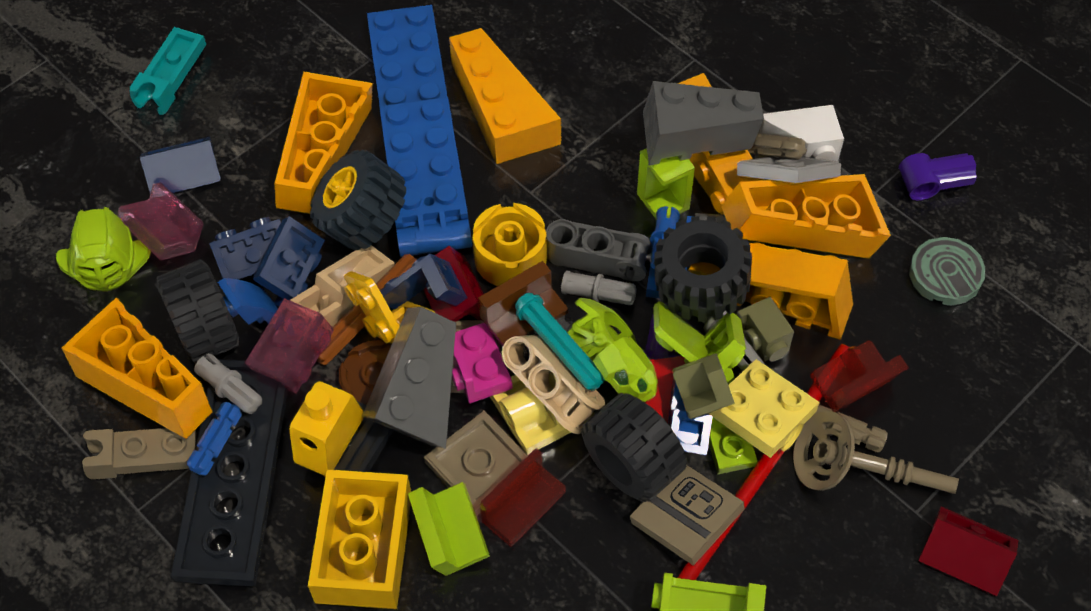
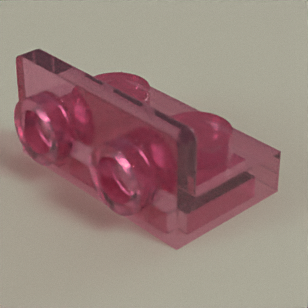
M162 183L153 184L149 200L120 206L117 215L129 230L161 261L194 252L203 227L202 220Z
M284 298L245 364L250 369L281 382L289 391L297 393L301 385L309 379L312 367L321 352L328 347L334 329L321 313Z

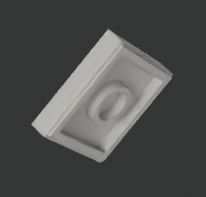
M764 157L743 160L737 163V176L802 183L841 176V163L839 161L801 157L799 160L787 159L786 157Z

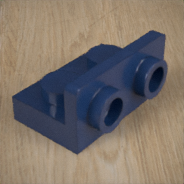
M288 216L282 220L253 280L276 294L275 305L280 308L288 304L289 300L307 290L308 284L305 281L308 274L318 266L322 258L319 251L325 240Z
M270 217L261 218L249 224L251 229L237 233L236 229H231L215 236L216 241L209 244L222 278L244 280L255 276L281 224L280 219L271 221Z

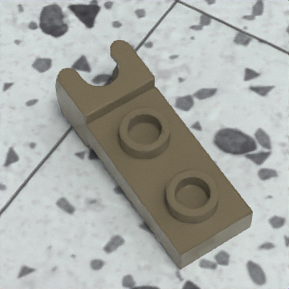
M167 428L113 432V429L86 431L83 437L87 442L88 450L91 453L100 454L84 458L82 464L86 476L90 479L116 478L117 474L189 469L187 461L192 452L196 450L197 432L195 429L185 439Z

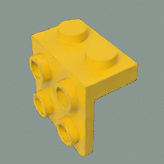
M352 271L344 275L348 284L344 287L345 292L355 306L360 305L366 317L362 321L372 337L381 338L385 343H393L407 308L422 307L407 301L391 311L372 278Z

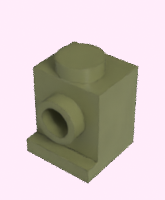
M771 296L737 312V316L742 322L745 339L758 353L763 362L779 360L788 353L794 330Z

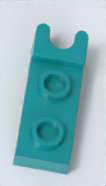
M176 27L172 29L144 73L139 72L130 86V96L136 107L142 108L148 100L153 99L159 106L157 111L160 115H164L175 100L174 93L206 46L204 36Z

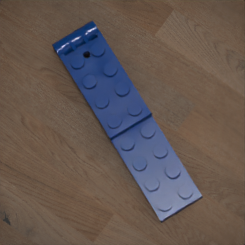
M432 5L367 13L387 165L404 178V186L406 187V195L403 198L405 199L404 206L401 208L400 215L395 221L400 257H403L405 254L414 256L440 252L449 245L455 250L471 248L472 239L433 7Z

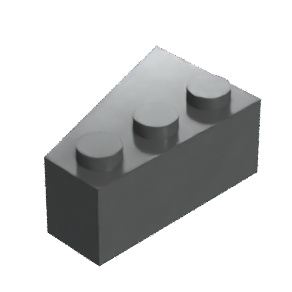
M653 81L643 110L649 165L659 164L662 158L678 156L680 160L690 159L694 153L709 151L710 155L751 149L764 120L760 93Z
M423 307L407 308L362 417L430 446L446 449L456 332L455 322Z

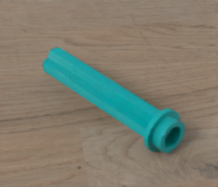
M526 293L521 296L515 304L516 316L520 320H526L586 389L591 391L597 390L604 383V377L594 362L546 310L541 296L534 295L533 293Z

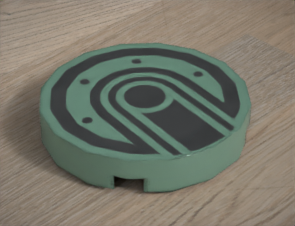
M940 237L929 239L917 248L911 259L909 276L913 286L923 297L931 301L934 298L938 301H943L942 304L952 306L966 303L977 295L985 280V265L980 254L971 245L959 239Z

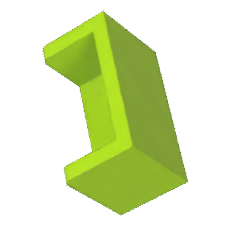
M646 148L640 151L637 195L655 219H657V210L664 206H668L667 218H670L671 207L676 208L680 214L689 210L695 170L693 164L689 159L680 160L678 156L662 158L659 164L649 165Z

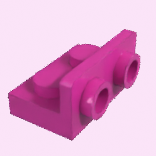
M485 323L455 332L453 356L455 368H452V379L457 391L464 389L469 403L513 389L512 379L503 362L502 355L492 332Z

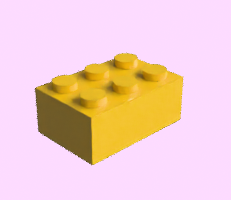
M327 470L308 581V588L316 604L397 609L411 506L408 493L411 492L408 475Z

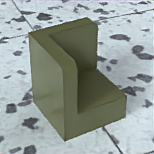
M717 353L672 370L689 419L735 404Z

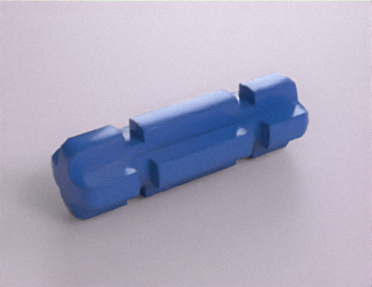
M223 402L215 413L218 416L217 419L211 420L196 445L199 447V450H194L187 461V466L192 472L205 476L214 464L211 461L212 458L218 457L232 433L230 427H235L242 416L240 408L234 404Z

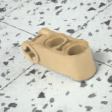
M539 335L511 337L502 347V359L506 367L528 387L532 394L551 411L559 424L568 431L580 434L583 428L582 425L595 410L602 409L605 405V401L597 390L591 391L586 389ZM525 345L530 353L528 361L523 357V347ZM550 372H553L556 377L554 389L549 384Z

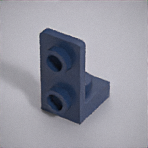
M430 253L417 259L412 264V267L399 277L389 280L380 291L387 305L392 309L398 308L425 288H427L435 300H441L454 306L467 299L450 262Z

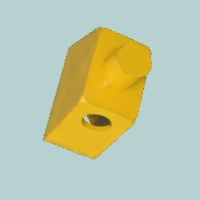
M321 381L314 384L312 389L306 394L305 401L289 428L294 463L326 476L327 470H334L364 418L362 417L363 410L353 395Z

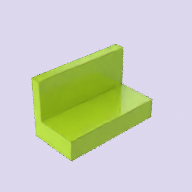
M461 482L437 494H432L423 487L408 493L431 568L447 576L490 557L465 483Z

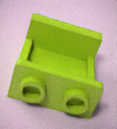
M664 573L663 583L654 582L651 608L659 609V611H764L766 585L749 583L747 587L674 578L672 573Z

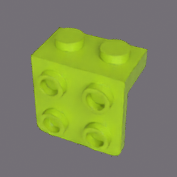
M658 301L654 305L656 340L666 350L670 352L676 350L685 358L686 364L717 353L724 372L727 368L732 369L737 366L743 359L746 345L742 322L734 313H726L703 336L679 315L671 312L663 302Z

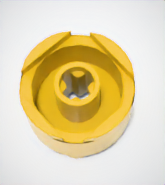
M513 203V207H501V204L486 209L479 215L473 228L474 261L479 274L489 283L499 286L541 261L546 264V229L542 217L534 209L518 203Z

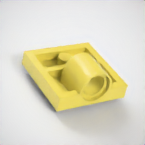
M756 359L728 385L735 404L709 412L708 414L771 458L779 449L784 452L792 446L800 435L804 424L817 412L820 402Z
M550 372L549 384L554 389L556 377L553 372ZM516 375L511 377L513 389L490 396L527 455L571 433L559 424L551 411L532 394ZM593 412V413L590 415V417L584 422V424H585L591 417L594 416V412Z

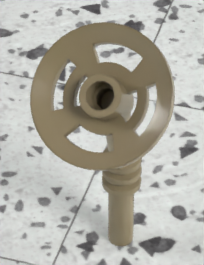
M822 411L813 415L804 424L795 442L793 460L796 474L805 486L814 490H827L834 487L844 478L850 466L885 475L886 480H890L893 477L894 482L897 483L903 480L904 485L912 482L953 494L957 490L959 478L914 467L913 462L910 461L905 464L903 459L896 462L895 457L892 456L888 460L854 451L855 441L852 428L846 418L836 412ZM837 423L841 426L842 431L827 428L825 424ZM815 435L819 440L813 448L814 458L808 460V448L812 437ZM830 436H837L838 441H832ZM825 463L830 464L831 469L826 470L822 466ZM817 472L824 476H830V478L820 481L813 476V473Z

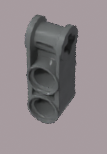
M566 219L553 221L546 229L547 258L554 265L619 277L634 282L641 281L646 276L647 270L644 265L647 255L652 251L653 245L645 235L571 222Z

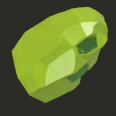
M622 337L611 343L593 360L604 379L613 386L618 394L627 393L645 402L656 396L658 379L654 366L641 347L631 337Z

